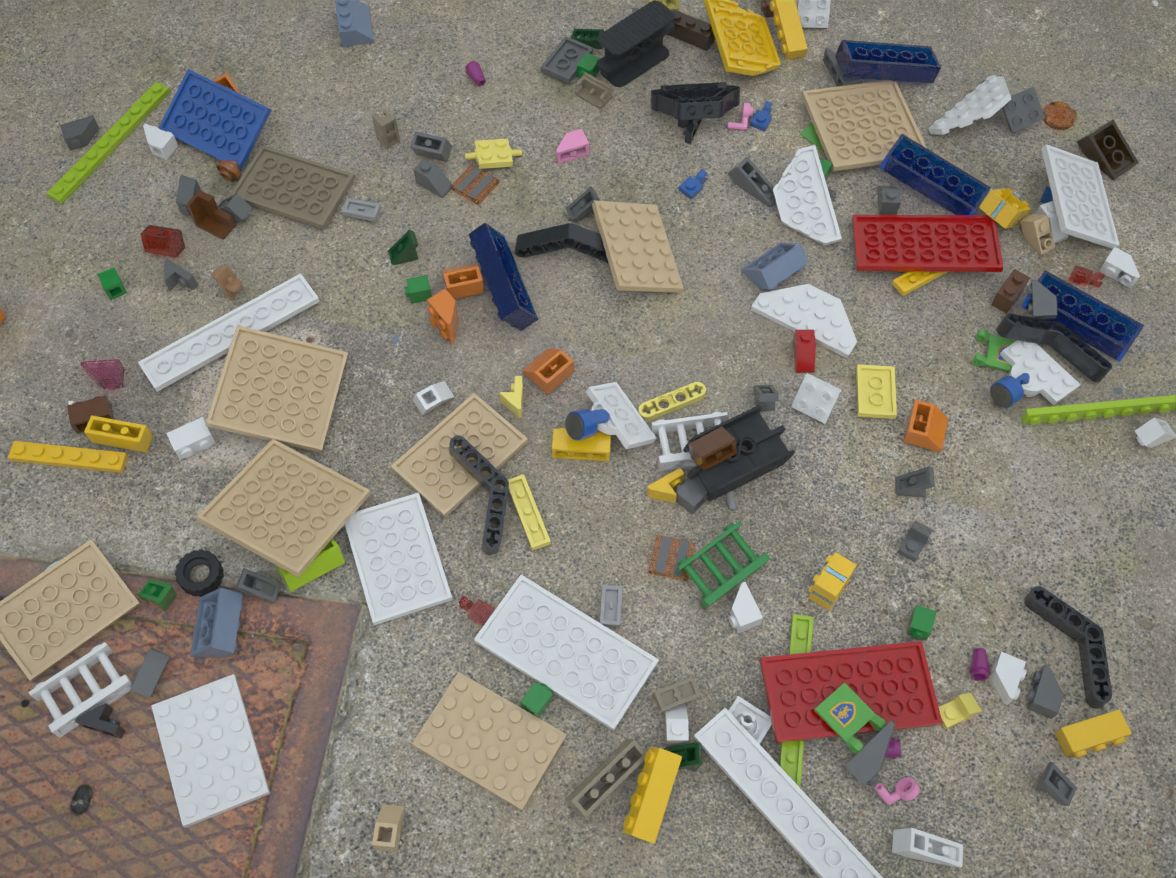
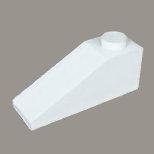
M914 828L893 831L892 853L911 859L962 868V844Z

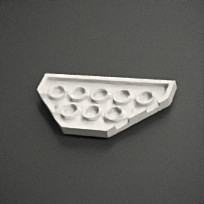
M995 75L987 77L985 82L978 85L973 92L967 94L962 101L955 104V107L936 120L928 128L930 134L943 135L949 133V129H954L958 126L963 128L973 124L974 120L982 117L987 119L993 116L1011 100L1004 77H996Z
M812 145L798 149L792 162L787 166L780 181L773 189L781 223L824 246L841 242V233L816 146Z
M810 284L760 293L751 306V311L793 332L795 330L814 329L817 344L847 359L857 344L841 300Z

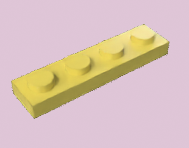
M524 474L508 479V490L532 551L550 545V538Z

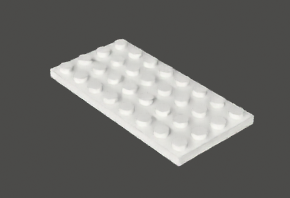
M523 575L519 576L474 638L475 643L539 684H546L553 693L612 731L616 729L659 662V659Z

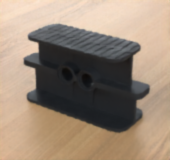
M652 1L602 32L598 36V42L605 48V56L597 60L596 66L601 70V75L614 86L623 87L665 60L669 56V50L663 45V37L674 30V12L663 3Z
M761 405L695 435L685 445L683 451L690 453L689 443L720 427H723L735 438L737 454L733 455L732 459L728 458L705 471L697 465L687 475L690 480L699 476L709 493L707 498L709 502L779 468L795 453L794 450L788 451L780 438V435L786 430L783 425L773 430L769 429L759 413L762 410ZM742 446H745L748 451L744 450Z

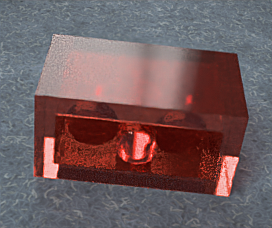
M148 225L140 234L144 251L147 253L178 257L185 249L182 231L179 229Z

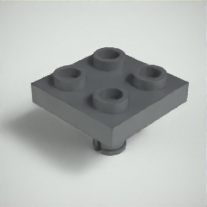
M1034 87L1012 95L1011 100L1002 107L1011 132L1045 119Z

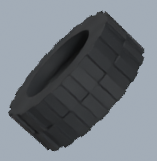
M199 549L198 551L193 550L185 554L179 560V563L176 565L175 576L176 581L187 594L202 597L218 589L217 587L221 585L222 578L224 577V570L214 554H211L210 551ZM198 564H204L209 568V575L202 582H194L190 579L191 569Z

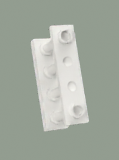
M714 412L708 415L672 420L660 419L652 422L651 431L654 434H659L663 455L659 456L658 460L659 472L697 466L691 459L690 453L683 451L688 443L685 430L696 429L697 434L704 432V427L716 426L725 422L728 417L727 412ZM678 431L681 453H670L667 432Z
M106 643L95 646L91 652L45 682L38 683L33 690L28 692L38 702L42 699L54 718L53 723L48 725V727L57 737L61 738L79 726L75 722L77 717L105 703L110 705L131 691L132 680L127 675L119 676L108 658L114 651ZM99 661L112 680L111 684L104 689L99 687L89 670L90 667ZM80 674L93 693L92 697L84 702L81 701L70 683L72 679ZM61 686L74 706L65 715L61 713L51 696V693Z

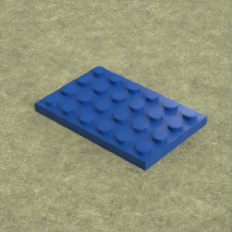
M188 69L159 129L171 132L175 138L219 160L235 161L239 165L238 168L242 171L272 110Z

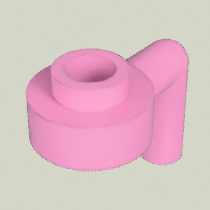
M743 102L741 123L728 122L727 129L746 130L748 128V119L753 114V107L750 103Z
M911 777L901 779L896 785V791L889 794L882 783L875 786L876 791L887 805H891L899 799L905 801L912 800L920 791L919 785Z

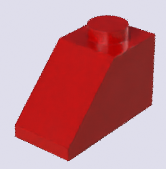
M814 329L795 330L793 351L796 373H814L816 355Z

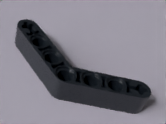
M567 223L523 233L516 238L514 253L521 258L570 248L609 263L601 235L576 224Z
M1008 313L996 328L997 333L1007 339L1051 346L1094 382H1101L1112 369V365L1108 360L1060 322Z
M454 436L449 443V454L489 492L482 550L488 555L496 554L502 539L509 481L464 437ZM474 458L477 462L469 463L467 459ZM488 471L491 475L484 477L481 475V472ZM501 484L505 489L497 490L495 485ZM499 503L502 508L495 509L492 507V504ZM495 521L499 524V527L492 528L489 523ZM491 536H494L493 547L489 546Z
M1041 586L1032 588L1024 599L1026 607L1078 643L1086 702L1094 709L1103 707L1111 700L1112 689L1102 628ZM1051 608L1055 609L1058 614L1054 613ZM1069 620L1074 622L1076 626L1071 625ZM1087 633L1091 634L1094 639L1090 638ZM1090 653H1093L1096 656V659H1094L1090 655ZM1093 673L1097 674L1099 679H1096Z

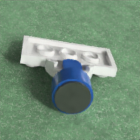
M1017 340L1000 353L1012 368L1008 376H1004L991 385L990 394L993 401L1003 408L1011 407L1021 400L1024 394H1026V397H1032L1039 393L1055 406L1076 391L1081 384L1038 344Z
M617 382L589 387L586 393L594 403L590 410L572 411L566 417V431L573 440L591 438L596 434L597 430L608 435H616L625 449L651 444L657 439Z

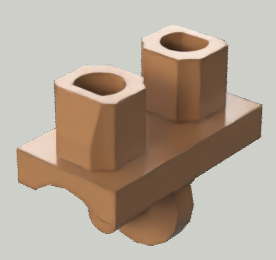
M225 265L222 269L216 268L211 274L226 297L231 301L237 293L244 289L242 282L235 276L228 265Z

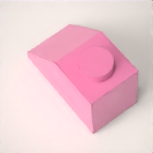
M582 129L565 134L556 150L557 164L589 155V142Z

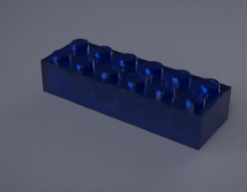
M841 40L835 54L842 75L845 78L934 83L941 69L931 46Z
M904 134L900 135L879 167L955 215H973L991 189L990 186Z
M483 223L468 234L471 240L470 245L475 250V258L482 268V275L486 278V286L493 296L492 302L498 309V317L501 321H505L512 327L522 331L538 320L537 314L505 236L487 223Z
M1046 270L1037 280L1052 292L1057 300L1056 318L1045 320L1062 323L1084 342L1119 362L1145 326ZM1027 294L1021 306L1028 310V304L1032 303L1031 296Z

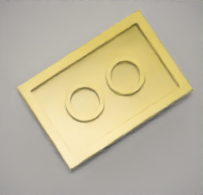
M857 364V417L896 419L895 367Z

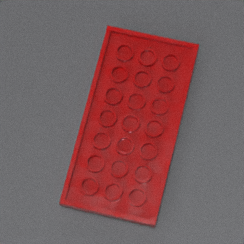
M853 214L852 216L856 271H1003L1004 266L996 221L989 215Z
M922 641L770 656L759 659L776 744L839 737L814 710L844 683L876 715L884 719L887 724L891 720H895L897 722L895 730L938 726L943 723ZM867 722L854 735L876 733L877 731H875L870 722Z

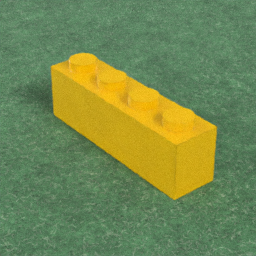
M795 0L770 1V10L774 13V25H777V37L781 40V52L785 55V59L804 57L808 48Z
M650 746V749L645 754L643 770L638 776L636 792L630 801L631 808L623 823V833L655 844L682 756L662 748Z

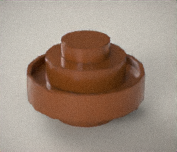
M221 160L216 165L220 176L228 181H239L242 176L238 168L239 165L233 160Z

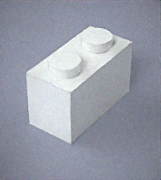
M203 417L166 433L180 460L191 457L194 453L206 450L216 444Z

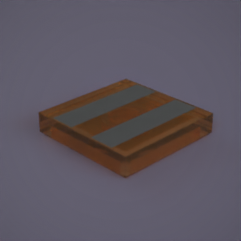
M471 164L451 185V190L479 205L499 184V179Z
M656 535L648 573L688 582L689 575L685 570L678 574L675 573V570L678 567L677 563L686 556L689 559L693 556L696 543Z

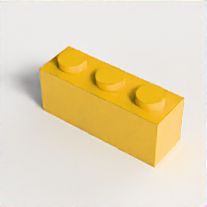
M92 415L84 431L92 443L147 453L153 438L146 425Z
M566 428L554 429L552 458L610 461L611 435L598 430L591 438L573 440L568 435Z
M1119 709L1062 727L1055 733V736L1065 757L1074 755L1075 759L1087 755V751L1092 749L1094 752H1099L1106 749V745L1111 743L1114 746L1121 745L1127 742L1125 738L1130 736L1132 732Z

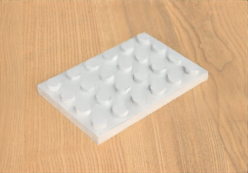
M1047 144L1042 147L1046 173L1061 232L1111 249L1120 246L1098 163Z
M419 492L357 511L345 523L374 625L453 600Z
M234 674L151 705L184 828L270 794L238 681Z

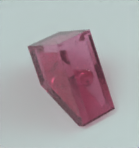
M119 359L81 362L80 365L85 373L103 389L114 390L116 388H123L124 367Z

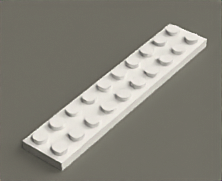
M300 273L138 363L156 392L227 354L237 325L266 332L319 303V298Z
M726 708L693 736L697 742L701 743V747L820 878H883Z

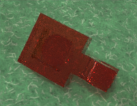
M1075 265L1068 281L1085 287L1087 284H1091L1094 287L1100 288L1105 275L1100 272L1093 274L1092 270Z
M462 596L459 601V607L470 612L468 619L481 626L485 625L496 609L480 599L475 604L469 598Z

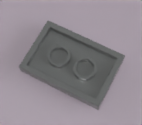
M565 36L541 66V72L569 84L577 74V64L586 52L593 54V48Z

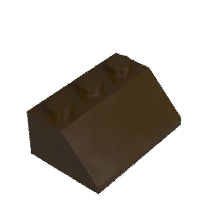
M673 9L672 12L675 14L673 23L675 27L667 35L708 51L716 40L711 24Z

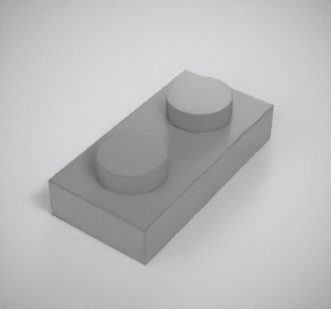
M347 198L342 214L343 216L376 222L381 205Z
M602 585L600 624L605 627L620 628L623 586Z

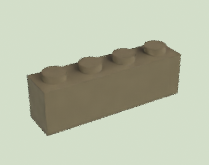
M626 739L565 801L579 817L586 818L644 761L646 752L635 739Z

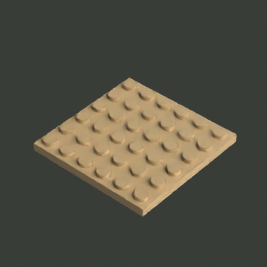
M895 79L802 92L801 96L829 162H832V171L928 158L929 151Z
M237 325L206 420V426L268 441L274 439L285 445L322 453L348 352Z
M272 439L197 516V522L299 577L370 496V490Z

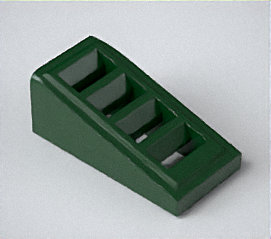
M574 28L571 39L595 49H603V46L598 42V36L604 32V29Z

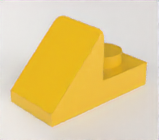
M679 468L648 485L647 496L653 499L676 503L677 495L673 489H676L679 484L683 483L685 473Z

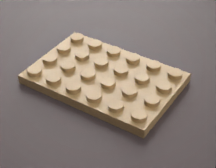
M594 200L592 208L616 289L620 291L681 293L684 287L657 205Z
M475 393L391 465V469L417 493L419 492V495L444 518L481 486L449 454V443L454 436L464 437L497 470L528 443V438ZM474 458L467 459L469 463L477 462ZM488 471L481 472V475L484 477L491 475Z
M91 539L0 601V641L27 678L33 681L139 606L140 603Z
M458 672L413 741L412 746L523 812L566 739L567 734Z

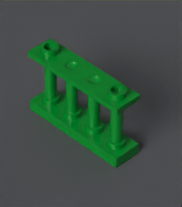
M741 521L735 525L733 522L723 529L725 531L723 534L689 559L686 556L677 563L678 567L675 573L678 574L685 570L703 593L702 597L704 599L700 605L704 610L770 560L766 552L761 556L755 554L737 532L742 525ZM728 536L734 539L749 558L748 562L750 565L746 568L743 565H739L722 543ZM713 547H716L734 570L735 576L730 580L728 577H724L706 554ZM700 558L719 582V588L715 591L708 588L691 566L697 559Z

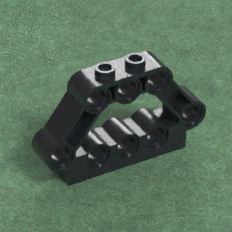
M726 82L661 85L660 89L651 91V109L673 116L678 120L721 118L727 111L740 105V87L727 85Z

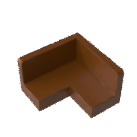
M201 190L187 203L195 226L224 240L236 226L232 214L218 208L214 197Z

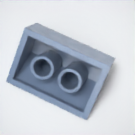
M335 0L342 47L374 43L369 6L359 0Z
M779 243L741 270L759 289L773 290L777 287L778 283L788 280L791 274L802 270L803 266L809 263L801 243Z
M219 588L200 597L190 653L191 657L224 658L234 653L237 647L236 637L240 627L239 617L243 607V594Z

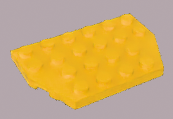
M703 0L726 72L756 76L779 68L781 63L765 17L754 13L750 9L746 11L738 7V3L735 1Z

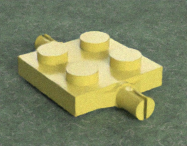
M508 139L474 141V152L464 153L465 160L475 159L479 169L513 167L512 157L522 156V149H511Z

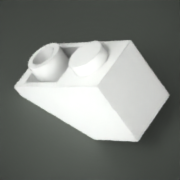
M144 124L146 139L152 154L167 160L178 147L175 136L169 131L166 132L156 126Z
M1116 247L1113 248L1099 272L1131 289L1140 277L1132 256Z
M443 381L415 394L413 402L423 416L455 396L446 382Z
M1001 651L995 658L990 678L1003 703L1008 705L1013 700H1017L1021 689L1018 688V685L1025 678L1027 670L1024 667L1026 662Z

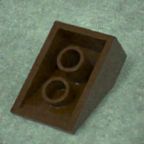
M1114 120L1099 126L1077 141L1084 155L1089 160L1097 162L1099 169L1112 180L1139 163Z

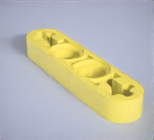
M701 382L691 383L642 403L639 406L638 413L644 421L654 420L701 401L705 397L706 387ZM694 389H697V391H701L700 394L694 392ZM683 395L686 399L680 402L675 397ZM664 401L667 402L669 406L667 408H661L658 404ZM644 410L650 411V414H647Z

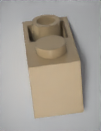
M1032 214L1020 220L1024 238L1038 254L1042 255L1055 248L1048 215Z
M382 804L375 823L372 846L375 850L398 852L404 806Z

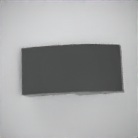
M150 649L130 690L151 698L160 677L165 671L170 656Z

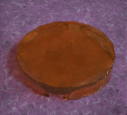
M1053 101L1046 105L1043 110L1045 116L1043 121L1050 128L1066 130L1071 128L1076 121V111L1074 108L1072 110L1070 105L1065 102Z

